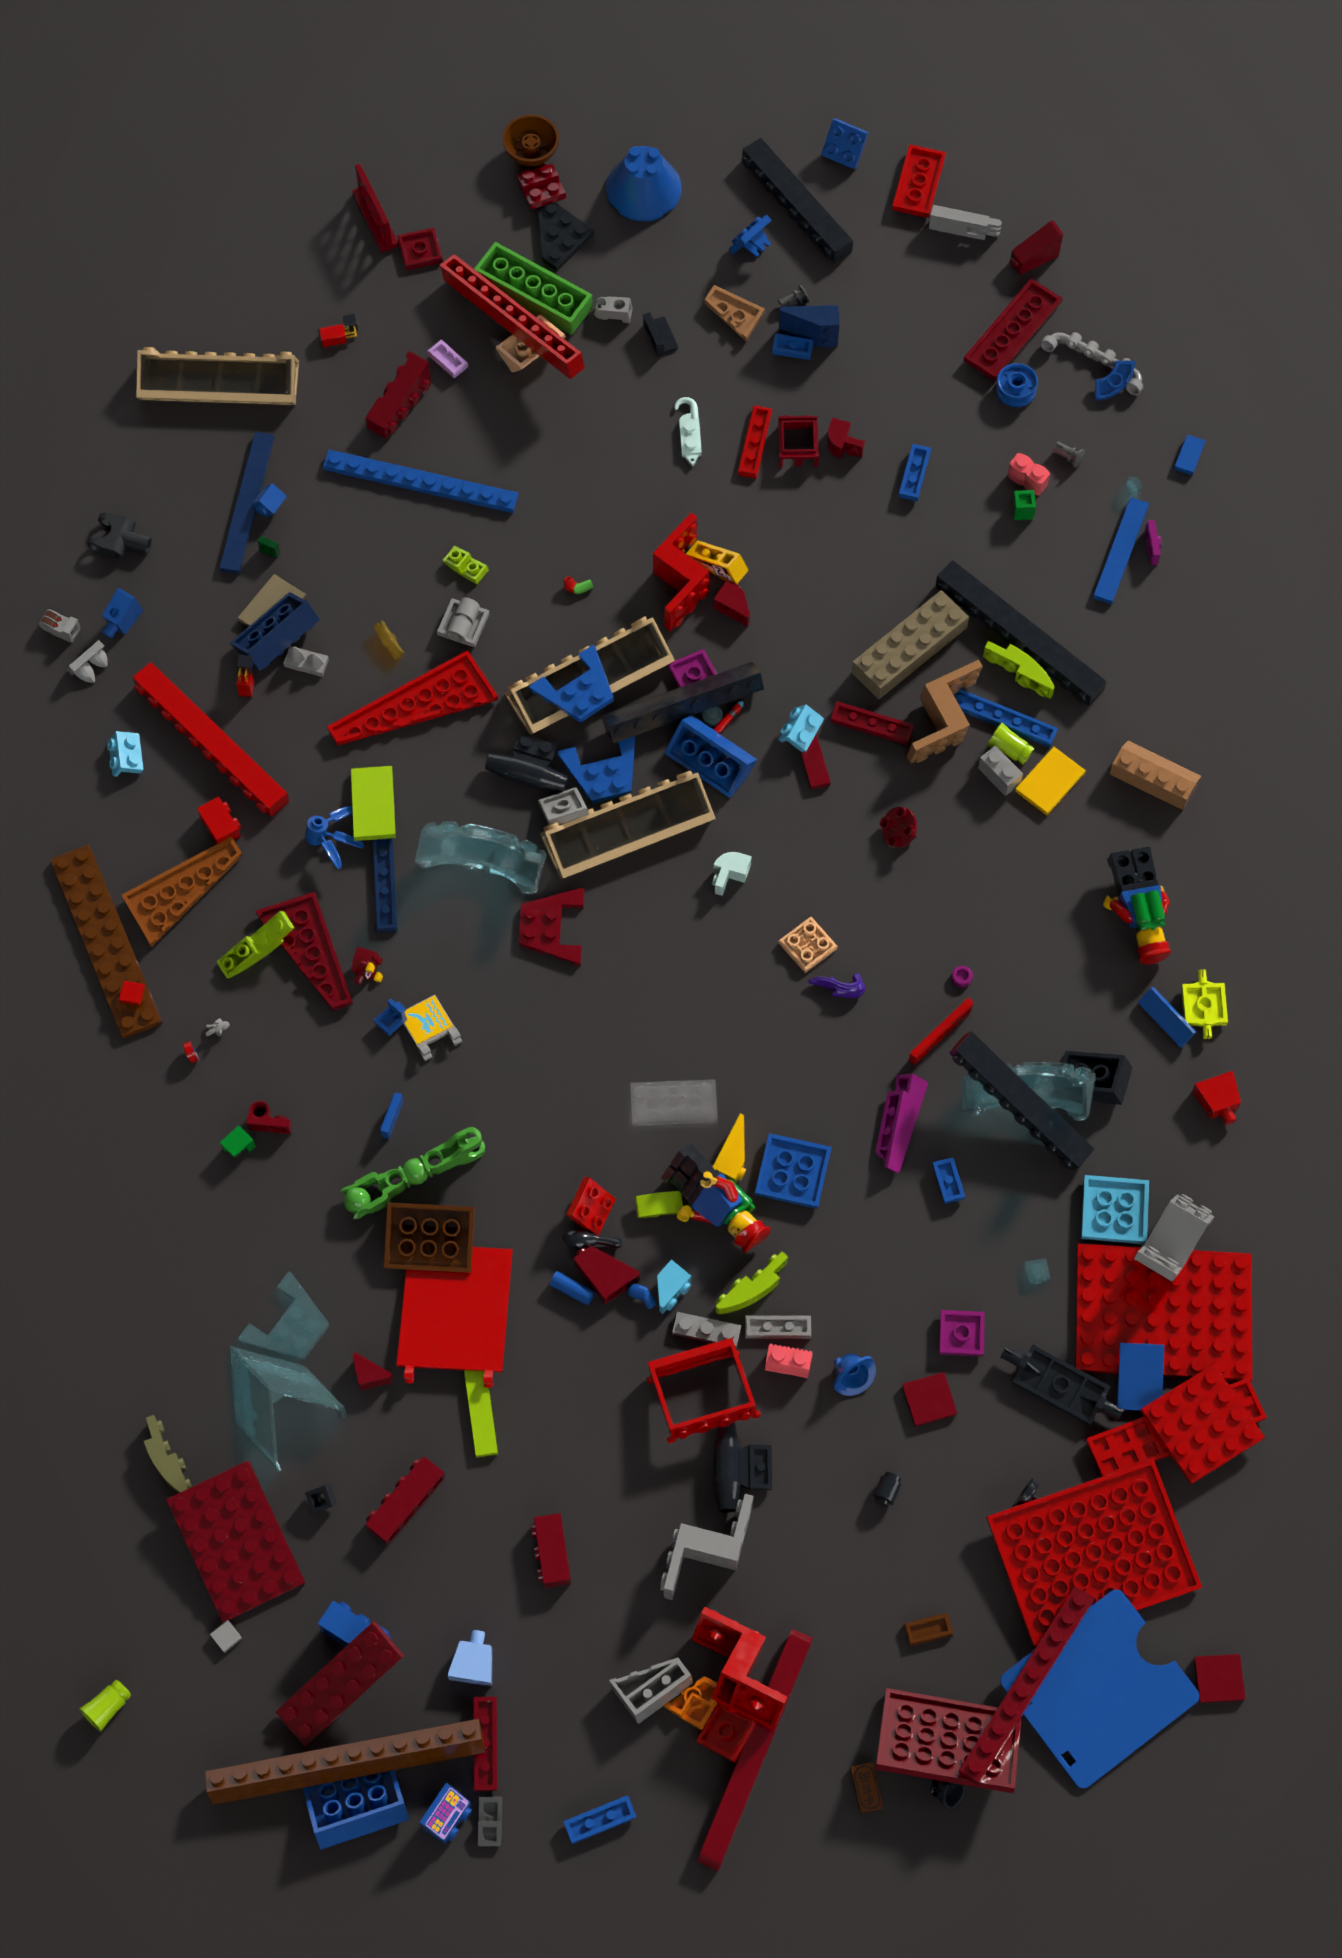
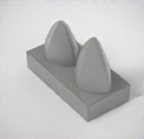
M98 640L70 664L67 671L86 682L95 683L94 671L88 661L96 666L107 667L108 660L103 650L104 645Z
M290 646L283 664L287 668L323 677L329 658L327 655Z

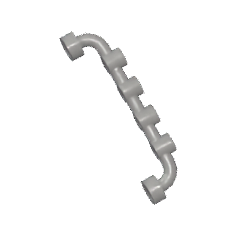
M1073 332L1070 336L1065 333H1054L1051 336L1046 335L1040 342L1043 350L1053 352L1058 344L1057 340L1064 341L1069 348H1078L1087 357L1094 356L1100 359L1101 363L1105 366L1111 365L1114 367L1115 361H1119L1115 359L1116 354L1113 350L1107 349L1103 353L1098 350L1099 345L1095 341H1089L1088 344L1081 342L1082 337L1077 332ZM1124 358L1122 361H1131V360H1130L1129 358ZM1134 368L1132 375L1134 378L1130 379L1127 383L1126 390L1132 395H1139L1143 389L1142 376Z

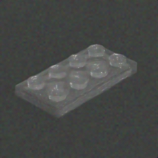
M715 1079L630 1083L632 1126L711 1123L718 1121Z

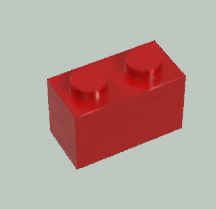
M217 797L197 808L200 819L216 844L230 837L234 841L241 837L239 832L241 825L236 817L232 819L229 814L231 809L226 801L222 803L221 799Z

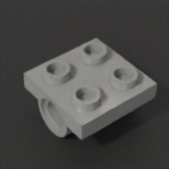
M452 598L437 630V635L475 648L489 617V610L481 608L475 600L470 598H462L461 601Z

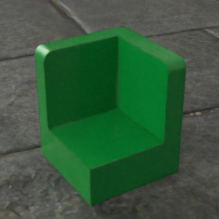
M1034 490L1014 491L1012 501L1014 520L1034 519L1036 510Z
M239 1125L220 1141L221 1148L225 1152L228 1151L233 1157L238 1156L244 1149L250 1152L256 1147L254 1140Z

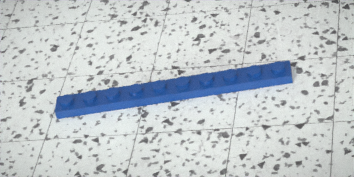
M328 450L323 465L326 471L514 513L519 497L518 492L334 450Z

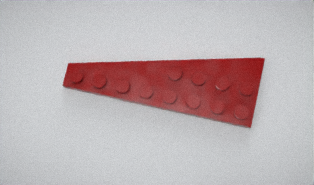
M467 650L327 726V730L338 746L498 700V695Z

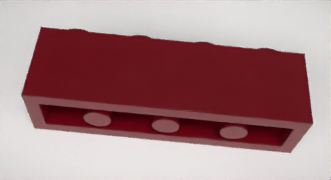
M425 1456L421 1460L417 1459L410 1467V1473L406 1477L402 1476L395 1485L397 1488L392 1494H386L381 1501L382 1505L377 1511L373 1510L366 1518L367 1529L387 1546L446 1478L445 1473Z

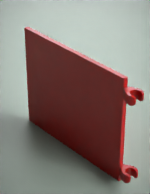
M473 1247L471 1273L406 1269L397 1367H405V1383L414 1382V1368L484 1372V1387H493L494 1372L502 1373L513 1249Z

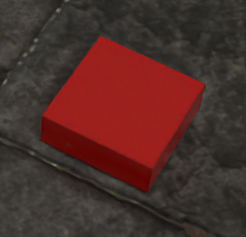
M123 981L119 1002L140 1006L145 984Z

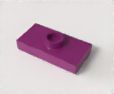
M1148 520L1145 527V537L1151 565H1158L1161 555V537L1157 536L1155 520Z

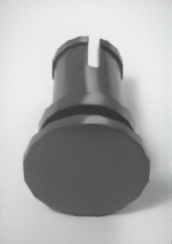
M799 285L798 291L796 289L793 290L792 294L779 299L778 303L782 305L780 307H791L796 304H802L804 300L808 303L809 297L804 287Z
M1058 441L1057 445L1054 446L1053 452L1066 458L1068 462H1073V467H1078L1084 458L1085 450L1081 449L1078 451L1076 447L1071 448Z

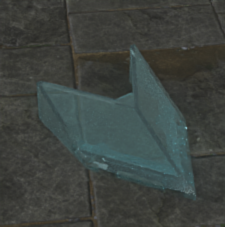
M230 1346L236 1424L277 1472L281 1471L277 1456L273 1405L282 1397L288 1396L336 1409L343 1419L347 1416L344 1406L305 1366Z

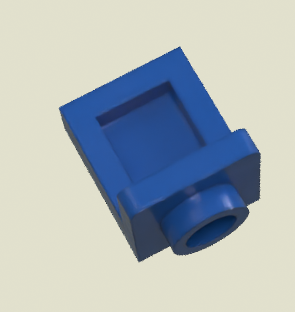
M391 998L387 1001L388 1007L374 1019L375 1025L388 1036L407 1021L405 1007L399 1001L395 1003Z

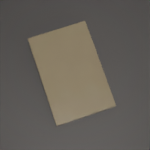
M274 574L239 615L238 621L249 627L289 592L304 600L307 596L304 592Z

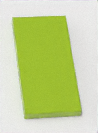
M392 766L351 769L354 841L396 838Z

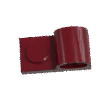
M256 1101L251 1104L246 1122L248 1130L291 1134L292 1124L290 1119L284 1116L272 1118L269 1106L264 1101ZM258 1111H265L263 1116H255Z

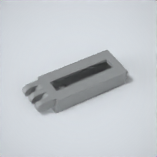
M933 205L929 229L985 240L986 235L993 237L1000 235L1002 222L999 219L989 218L986 215Z

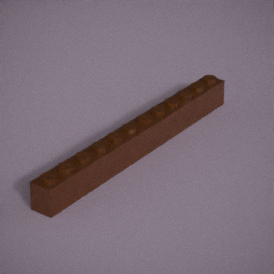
M479 1719L209 1770L205 1771L207 1794L212 1805L481 1754L485 1753L483 1732Z

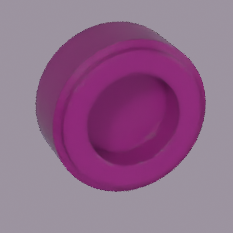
M958 966L952 972V982L957 987L965 988L971 984L973 973L966 966Z

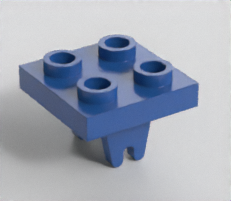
M834 118L821 155L856 169L869 132Z
M765 215L762 219L757 217L731 241L733 245L728 250L734 255L740 248L744 247L752 255L758 257L759 253L757 250L760 252L765 250L763 244L767 247L770 246V242L762 229L772 220L768 215Z

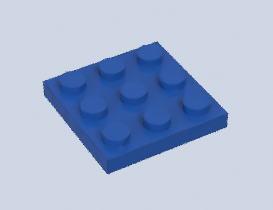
M769 1133L755 1196L818 1209L832 1147Z

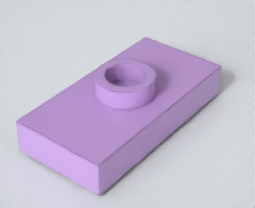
M442 340L427 351V355L453 378H456L468 368V363Z

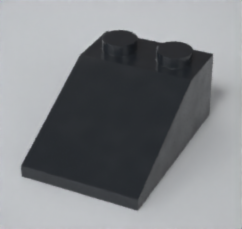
M1066 1051L1055 1088L1056 1090L1100 1103L1122 1105L1133 1067L1125 1055Z

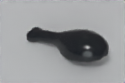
M570 1229L562 1236L565 1243L575 1246L577 1250L597 1244L614 1248L622 1246L620 1238L599 1236L583 1229Z

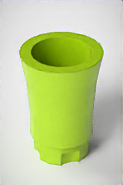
M1004 723L999 725L987 744V747L991 749L996 746L1004 755L1023 765L1034 750L1032 746L1028 745V742L1012 732Z
M115 1680L90 1702L79 1708V1710L98 1731L102 1732L110 1719L126 1703L125 1701L131 1697V1694L118 1680Z

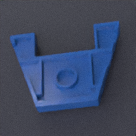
M594 645L579 653V659L589 670L558 691L551 686L545 677L540 678L529 686V690L533 694H538L546 702L559 707V710L580 723L614 701Z
M635 736L617 742L621 756L585 765H580L575 747L557 751L558 758L563 761L569 773L576 779L579 787L592 804L632 794Z

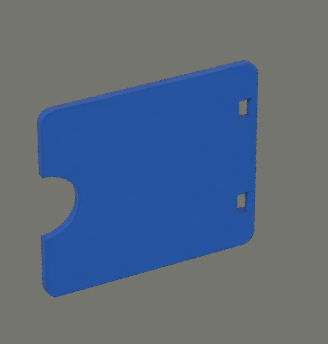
M1112 1590L1089 1608L1032 1699V1704L1027 1707L1023 1714L1079 1788L1089 1787L1199 1700L1198 1690L1175 1660L1166 1665H1153L1146 1662L1140 1656L1136 1640L1140 1629L1146 1622L1120 1590ZM1034 1651L1002 1674L1000 1683L1007 1693ZM1066 1751L1075 1761L1071 1767L1061 1756Z

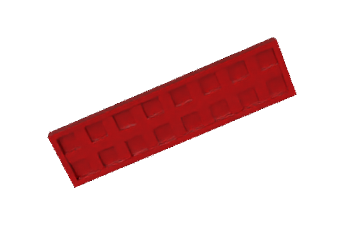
M1249 1378L1229 1385L1255 1423L1266 1420L1267 1417ZM1145 1417L1086 1439L1101 1477L1153 1459L1158 1461L1171 1456Z

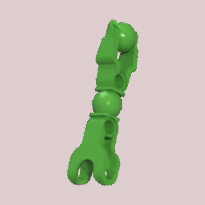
M474 1127L466 1128L454 1134L445 1143L428 1151L424 1157L421 1155V1159H409L403 1168L399 1166V1169H392L379 1175L376 1172L365 1175L355 1181L353 1185L344 1187L340 1191V1193L345 1194L343 1201L345 1208L354 1214L353 1219H360L368 1213L372 1214L387 1207V1203H391L390 1199L402 1193L406 1187L411 1188L410 1184H422L426 1181L428 1175L431 1178L433 1177L432 1174H440L455 1166L465 1165L482 1157L486 1147L482 1141L480 1131ZM470 1134H474L476 1136L466 1139L467 1136ZM480 1146L477 1152H471ZM435 1158L440 1159L437 1165H430L431 1160ZM394 1178H401L400 1183L397 1185H392L391 1181ZM378 1184V1190L383 1195L370 1202V1194L364 1188Z

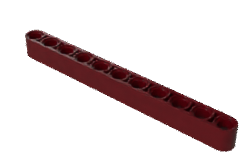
M794 1629L790 1632L768 1686L787 1696L786 1702L774 1730L757 1722L744 1745L697 1862L716 1871H719L813 1637Z

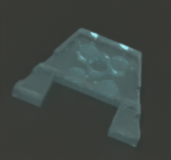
M288 1272L277 1288L292 1298L294 1302L269 1335H266L249 1323L238 1337V1341L304 1361L330 1325L293 1274Z

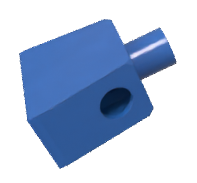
M117 588L102 614L103 619L107 623L102 630L105 636L112 639L117 631L126 634L144 610L134 596Z

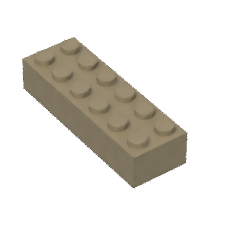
M941 590L853 661L851 673L880 699L967 629L969 616Z

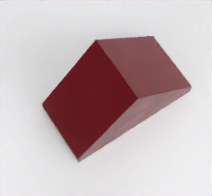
M353 1353L352 1356L360 1390L390 1384L393 1381L392 1373L360 1354Z

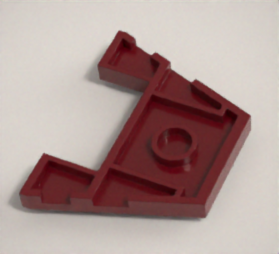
M584 888L521 904L519 946L542 954L546 953L555 956L556 959L567 960L576 966H581L582 946L560 945L562 908H584Z

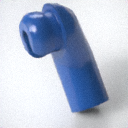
M631 1284L628 1287V1295L642 1300L647 1309L657 1305L646 1286Z

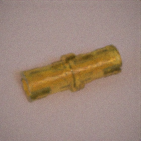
M385 621L377 622L373 629L381 638L383 647L388 649L393 660L402 658L405 652L396 641L397 637L395 634L390 632Z

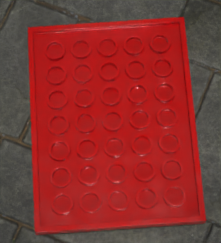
M1094 1244L1077 1245L1075 1368L1087 1373L1118 1374L1119 1342L1163 1344V1377L1192 1378L1215 1364L1226 1381H1241L1249 1378L1250 1382L1252 1381L1251 1253L1193 1250L1180 1274L1172 1282L1134 1259L1142 1247Z
M1154 1459L986 1517L1033 1647L1039 1644L1075 1586L1095 1597L1092 1605L1112 1590H1120L1137 1611L1202 1588Z

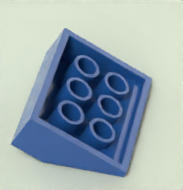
M395 1770L303 1788L314 1834L320 1850L409 1820Z

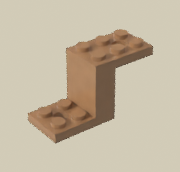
M979 660L925 684L919 699L937 732L912 743L907 754L910 764L915 761L920 763L927 759L928 755L935 753V755L946 749L945 747L951 744L956 746L964 741L963 739L967 734L970 724L953 694L957 693L961 687L965 686L968 688L976 683L983 667Z

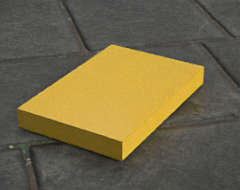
M1053 747L1018 785L1015 792L1048 816L1083 777L1086 770Z

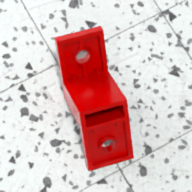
M690 513L653 552V573L679 591L664 608V627L670 632L675 626L679 627L686 614L692 613L699 600L705 599L709 593V571L684 553L685 549L689 545L692 546L697 540V516L693 513Z
M704 1607L691 1640L729 1658L721 1672L711 1699L774 1730L787 1696L761 1684L757 1680L749 1678L758 1660L766 1636L714 1610Z

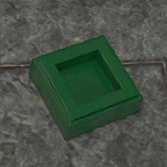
M260 536L258 539L260 552L278 558L280 555L279 544Z

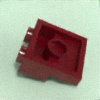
M553 163L549 165L541 164L533 170L524 169L520 174H517L518 186L531 210L566 199V192L559 181V175Z

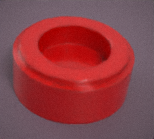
M192 1042L184 1043L183 1049L190 1063L198 1061L199 1058Z

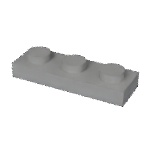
M677 1312L672 1335L708 1343L733 1338L737 1349L741 1325Z

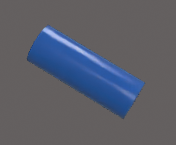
M558 1271L555 1272L549 1284L587 1306L595 1295V1291Z

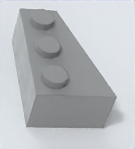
M679 1658L650 1666L651 1668L640 1672H632L630 1675L619 1679L609 1680L613 1691L638 1724L660 1709L665 1703L678 1696L681 1691L694 1684L691 1674Z

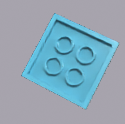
M1084 1175L1081 1239L1145 1244L1148 1230L1149 1180Z

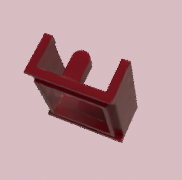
M778 416L779 468L783 467V459H795V466H802L803 459H814V467H818V416ZM784 429H813V449L784 450Z

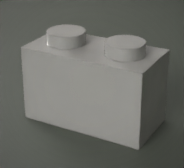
M996 746L980 757L978 769L1005 796L1021 783L1023 773Z

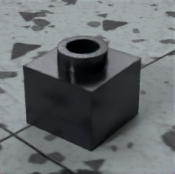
M331 1484L305 1492L312 1514L337 1505ZM322 1494H324L325 1502L321 1500Z

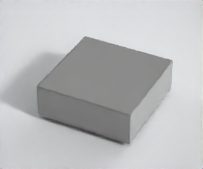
M229 1620L210 1634L224 1653L243 1639Z

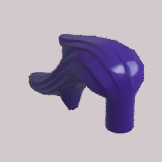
M854 974L852 976L854 982L848 984L837 981L833 976L830 978L815 977L808 981L809 984L834 991L832 996L858 998L863 995L866 988L860 974Z

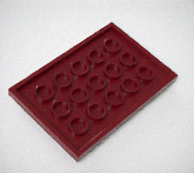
M249 1460L166 1499L222 1623L305 1583Z
M886 1688L875 1769L1014 1794L1021 1719L978 1786L960 1775L959 1769L998 1708Z

